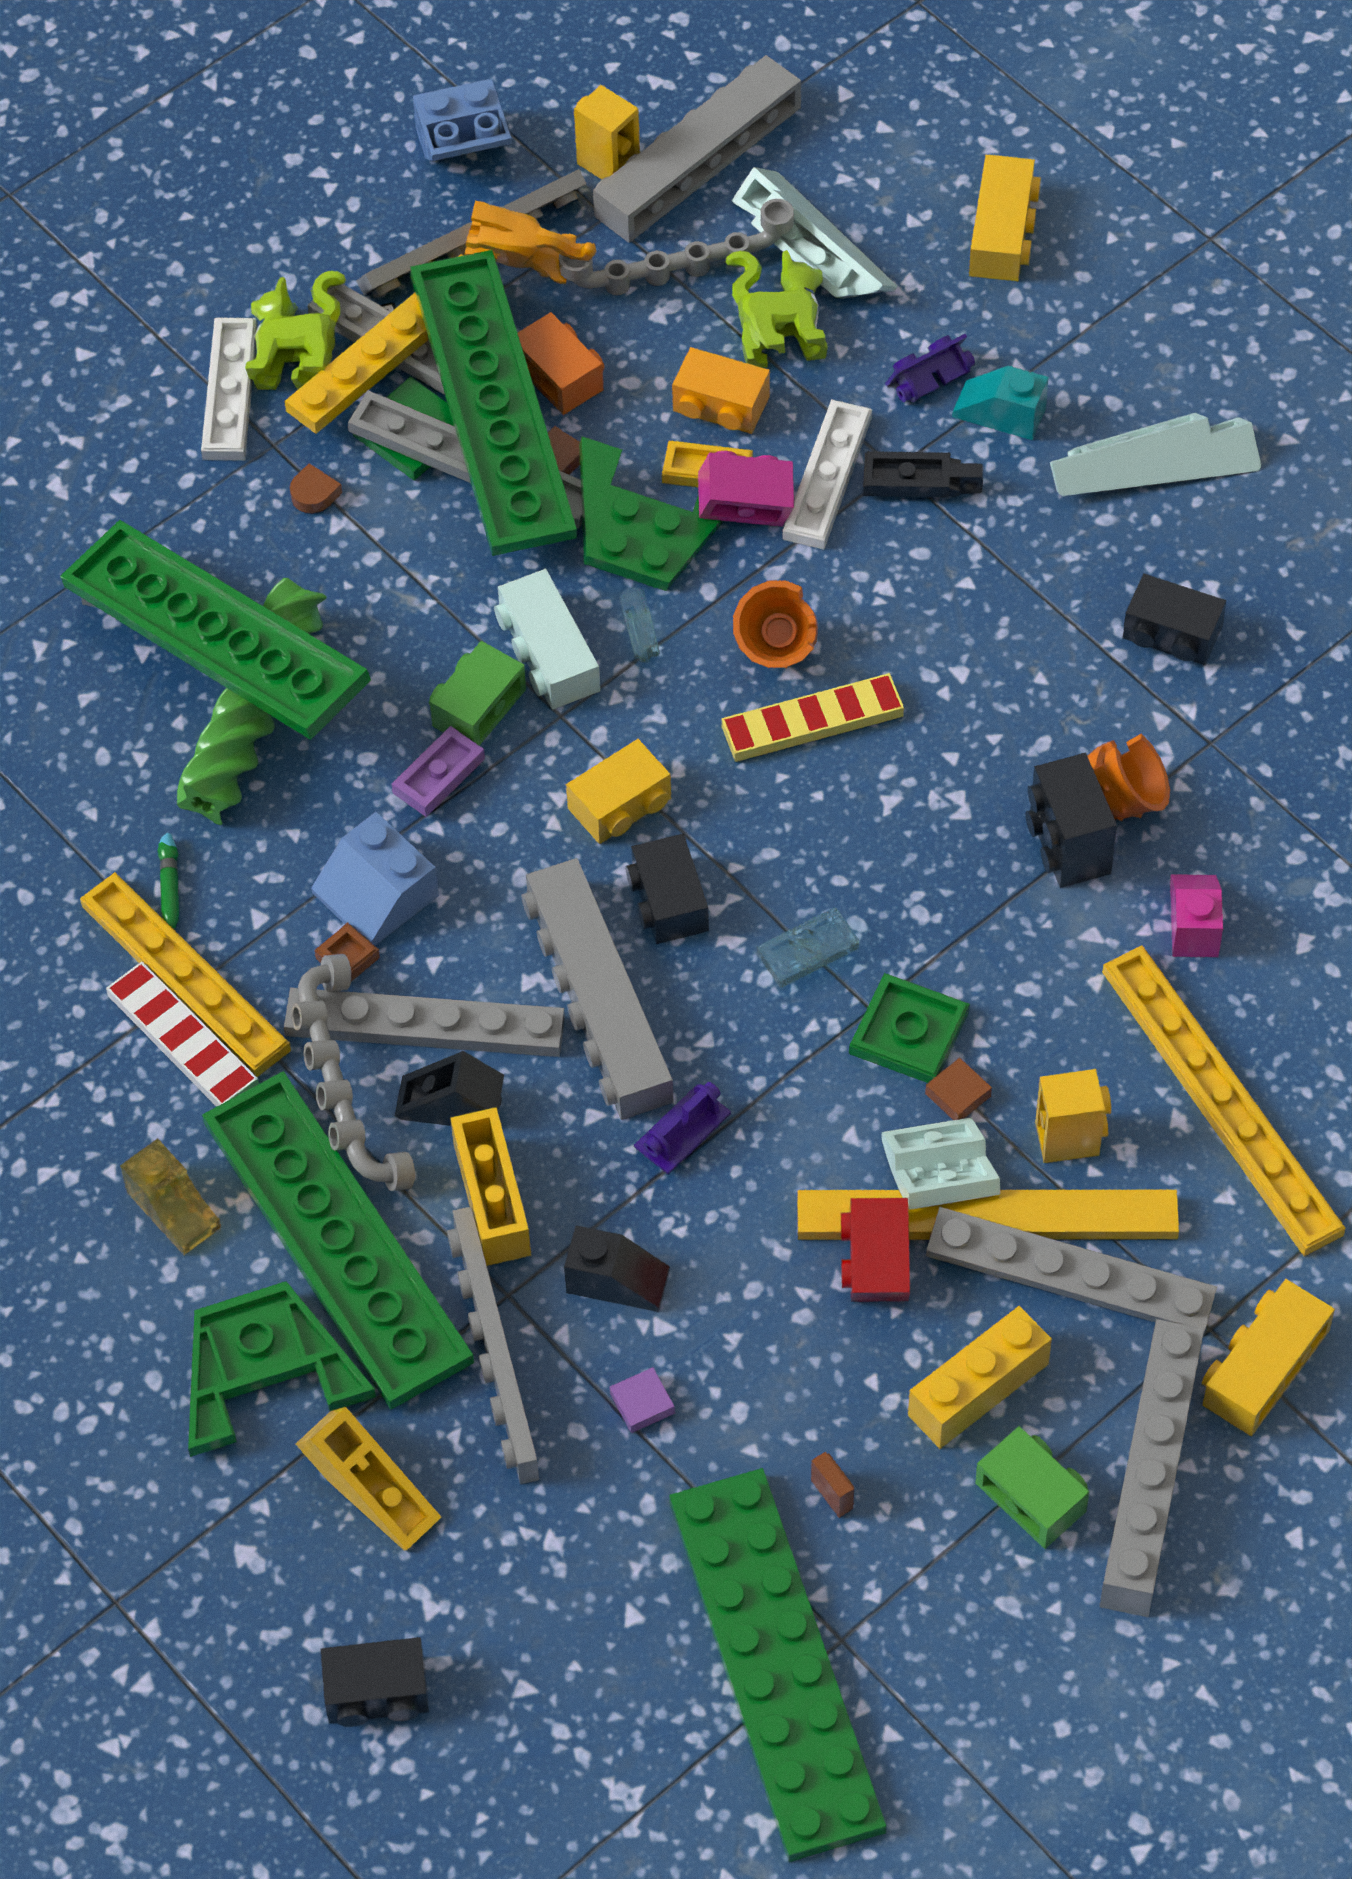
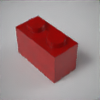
M850 1198V1212H841V1241H850V1259H841L842 1288H851V1302L909 1301L908 1198Z

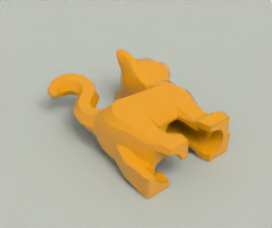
M475 200L471 216L472 224L467 236V247L464 256L493 250L495 260L498 263L515 268H532L541 277H550L559 284H566L567 279L560 273L559 255L588 261L595 256L597 250L594 243H576V235L558 234L542 228L535 217Z

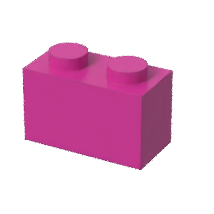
M731 451L709 453L698 471L699 518L782 527L794 509L793 461L778 460L777 457L771 455L758 457L737 456L736 453Z

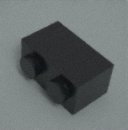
M1143 573L1125 613L1123 639L1132 641L1140 647L1153 648L1174 655L1182 661H1193L1206 665L1223 626L1227 600Z
M684 833L631 846L632 864L625 866L628 883L632 892L638 890L640 892L642 902H638L637 906L643 929H652L656 944L708 932V905Z
M421 1637L320 1648L324 1701L329 1724L338 1723L345 1727H355L365 1724L368 1719L384 1717L394 1721H407L416 1718L419 1713L429 1712L425 1660Z

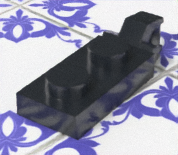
M867 451L865 453L863 496L956 497L960 496V494L982 493V463H961V460L951 458V453Z

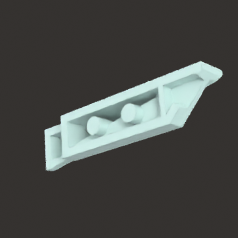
M753 167L732 199V202L756 216L751 224L762 232L764 231L760 223L762 205L768 200L776 198L788 201L794 209V224L792 229L783 234L774 244L782 251L788 250L794 262H805L811 268L820 269L823 273V282L820 285L836 298L844 299L879 292H893L897 288V285L781 174L776 171Z
M1197 413L1079 446L1068 451V457L1050 462L1056 490L1061 496L1255 472L1261 468L1252 422L1238 417L1209 426L1208 418Z

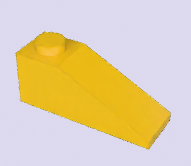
M346 1407L330 1411L296 1443L298 1448L325 1479L404 1551L408 1550L441 1518L440 1514Z

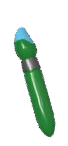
M166 833L161 837L157 850L161 861L162 918L174 929L179 921L177 867L179 853L172 835Z

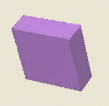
M653 1367L610 1386V1395L631 1433L675 1414L674 1405Z

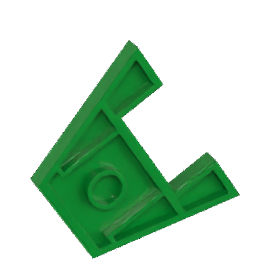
M582 436L579 451L584 564L667 591L723 521L699 518V494L693 512L611 485L622 449Z
M287 1281L194 1310L188 1440L190 1457L237 1442L224 1402L226 1399L314 1371L317 1373L329 1411L376 1397L374 1387Z

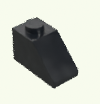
M461 1051L403 1075L394 1116L405 1121L451 1126V1117L497 1107L498 1111L502 1101L501 1091L504 1074L465 1051Z
M576 1225L564 1265L566 1293L659 1312L670 1273V1266L621 1234Z

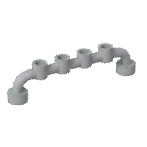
M771 199L761 207L760 223L764 230L761 233L747 236L740 232H734L726 237L725 242L712 245L695 241L689 243L685 251L668 255L663 251H652L646 255L645 260L629 264L622 260H613L606 264L605 269L592 272L593 258L583 261L571 259L560 254V273L565 279L574 282L579 287L591 289L605 286L606 290L613 295L626 293L630 288V280L643 277L651 285H664L670 279V271L685 268L686 272L691 276L700 277L708 273L710 262L721 259L726 261L727 256L732 252L745 251L752 253L768 248L776 243L783 234L792 229L794 209L784 199Z
M345 954L325 955L321 960L320 966L309 969L301 977L298 985L300 1002L293 1004L291 1018L294 1028L297 1031L309 1030L312 1042H307L304 1046V1062L307 1069H321L325 1082H319L316 1087L317 1104L321 1110L333 1109L337 1122H332L329 1125L328 1137L330 1146L334 1151L346 1150L354 1169L363 1177L377 1182H385L390 1191L411 1189L415 1180V1169L413 1160L408 1152L386 1154L383 1163L373 1161L366 1152L364 1146L365 1129L363 1123L360 1120H356L352 1107V1088L350 1082L343 1079L339 1066V1046L335 1040H331L327 1028V1008L322 1000L319 1001L316 988L320 984H323L327 992L348 990L351 984V967Z

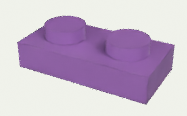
M450 726L392 783L393 794L427 817L485 760L484 749Z

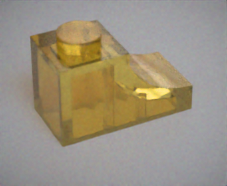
M158 1138L120 1165L127 1193L183 1255L221 1228L220 1219L201 1197L190 1180L186 1168Z

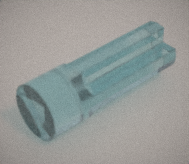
M638 587L626 589L620 594L619 598L634 658H640V661L644 663L649 662L650 657L659 656L660 650L645 591Z

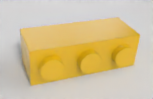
M985 155L970 249L969 276L1018 282L1021 265L1029 266L1032 241L1025 240L1026 233L1034 234L1036 209L1030 208V202L1039 201L1041 177H1034V159Z
M497 1107L451 1117L454 1147L469 1206L472 1208L486 1266L531 1256L529 1228Z
M1288 1279L1283 1281L1276 1292L1269 1289L1259 1301L1254 1312L1257 1317L1250 1327L1244 1324L1241 1325L1232 1337L1228 1346L1231 1352L1224 1362L1215 1360L1204 1375L1201 1384L1206 1389L1202 1406L1252 1437L1330 1331L1335 1309Z
M1020 1306L1016 1307L909 1390L908 1416L941 1449L1049 1365L1052 1338Z

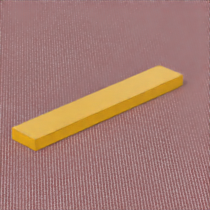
M115 872L80 898L82 907L138 963L142 961L256 1077L260 1076L291 1051L290 1042Z

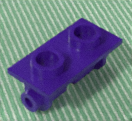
M966 333L953 340L949 335L938 339L927 348L929 352L919 358H916L914 353L902 358L892 366L895 371L885 382L886 386L888 387L897 382L899 386L896 387V393L902 402L909 400L913 403L939 388L932 375L933 373H937L943 385L970 373L971 367L975 365V359L970 351L963 352L960 347L967 338Z
M713 1083L698 1084L634 1144V1148L669 1175L731 1115V1111L717 1100L721 1093Z

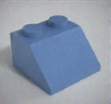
M377 812L373 813L341 838L311 887L312 894L344 924L348 922L374 946L439 897L436 867Z

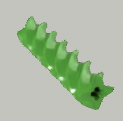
M283 578L270 591L263 606L308 634L321 630L323 627V621L317 606L327 597L323 593L305 590L289 578ZM225 688L217 699L211 721L199 737L194 757L186 765L180 777L177 789L178 807L200 813L215 824L222 825L221 811L240 803L242 800L237 776L256 768L259 763L254 749V741L273 733L275 729L272 716L228 688Z

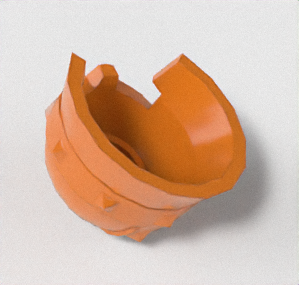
M786 580L766 581L752 587L739 600L733 615V634L739 649L751 661L768 668L787 669L788 666L802 661L814 649L818 636L817 618L812 608L802 599V587Z
M1142 733L1126 742L1129 751L1124 754L1120 753L1114 740L1102 744L1088 754V759L1113 817L1120 821L1129 817L1141 818L1144 812L1162 811L1169 804L1170 786L1165 767L1153 745Z

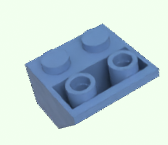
M492 79L413 96L415 126L425 159L435 161L512 144V138Z

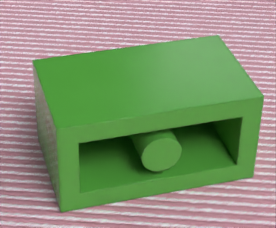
M480 641L471 653H465L459 659L455 672L446 683H440L433 690L429 699L432 727L444 733L451 726L480 746L526 691L524 664Z
M1020 1426L977 1463L975 1484L1044 1549L1087 1512L1089 1491L1082 1476L1074 1469H1065L1053 1458L1049 1446L1036 1435L1029 1436Z

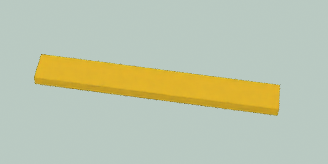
M1143 945L1103 964L1102 973L1302 1255L1305 1257L1343 1237L1346 1229Z
M797 1190L798 1240H841V1212H850V1198L903 1197L899 1190ZM1000 1190V1195L912 1210L908 1209L909 1240H930L939 1207L1050 1239H1178L1179 1235L1177 1190Z

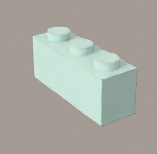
M543 569L498 586L499 605L494 606L497 621L503 631L510 630L513 636L511 640L513 650L518 661L521 663L527 662L531 669L529 677L537 696L544 695L553 710L600 692L599 665L547 570Z

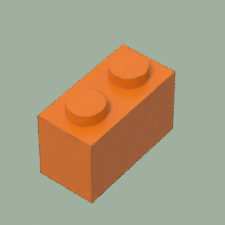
M552 312L518 332L533 385L563 415L604 390V363L595 350H588L579 341L574 329L568 323L562 324Z

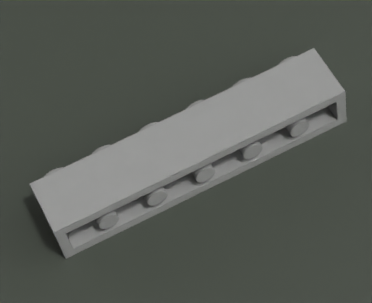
M767 55L755 64L747 66L737 78L727 86L717 89L709 100L697 109L689 111L683 120L673 128L658 135L650 146L641 153L631 156L625 165L610 177L603 178L593 189L594 217L630 243L801 108V80Z
M578 858L526 874L527 893L521 894L525 912L529 920L537 919L541 928L537 930V938L543 955L545 957L552 955L556 966L552 967V973L558 991L560 993L567 992L572 1003L567 1005L569 1016L575 1030L583 1029L587 1041L583 1042V1047L591 1068L599 1066L603 1076L602 1079H599V1085L606 1105L614 1104L620 1119L623 1120L674 1103L672 1077Z
M1156 1319L1100 1600L1101 1608L1149 1617L1204 1328Z

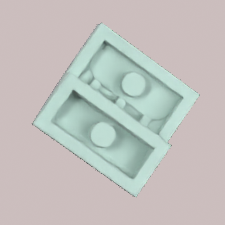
M972 1117L882 1132V1143L892 1174L902 1197L908 1198L909 1210L1000 1195V1177L986 1157L985 1138Z

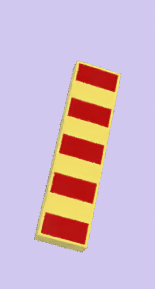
M888 673L721 718L722 729L734 761L738 762L904 717V707L892 677Z

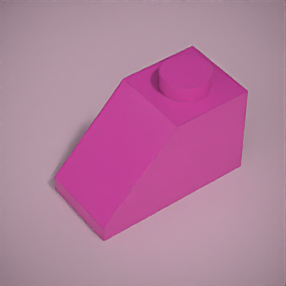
M1171 874L1172 956L1219 957L1223 932L1222 889L1217 876Z

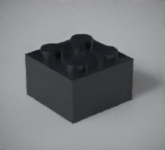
M1086 752L1034 766L1033 785L1027 788L1031 807L1030 810L1025 812V817L1031 836H1038L1043 846L1040 852L1046 872L1054 873L1060 888L1110 875L1112 872L1117 824Z

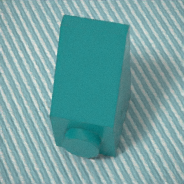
M1005 366L966 380L953 409L952 417L1033 440L1046 410L1049 377L1012 366Z

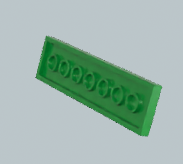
M493 250L410 266L412 283L492 556L576 539L577 528Z
M122 520L113 525L60 575L64 587L310 740L371 681L368 670Z
M284 1071L202 1114L204 1125L391 1410L474 1363L472 1352L339 1153L331 1148L329 1138Z
M760 1468L670 1494L669 1503L788 1862L885 1834L886 1823L764 1469Z

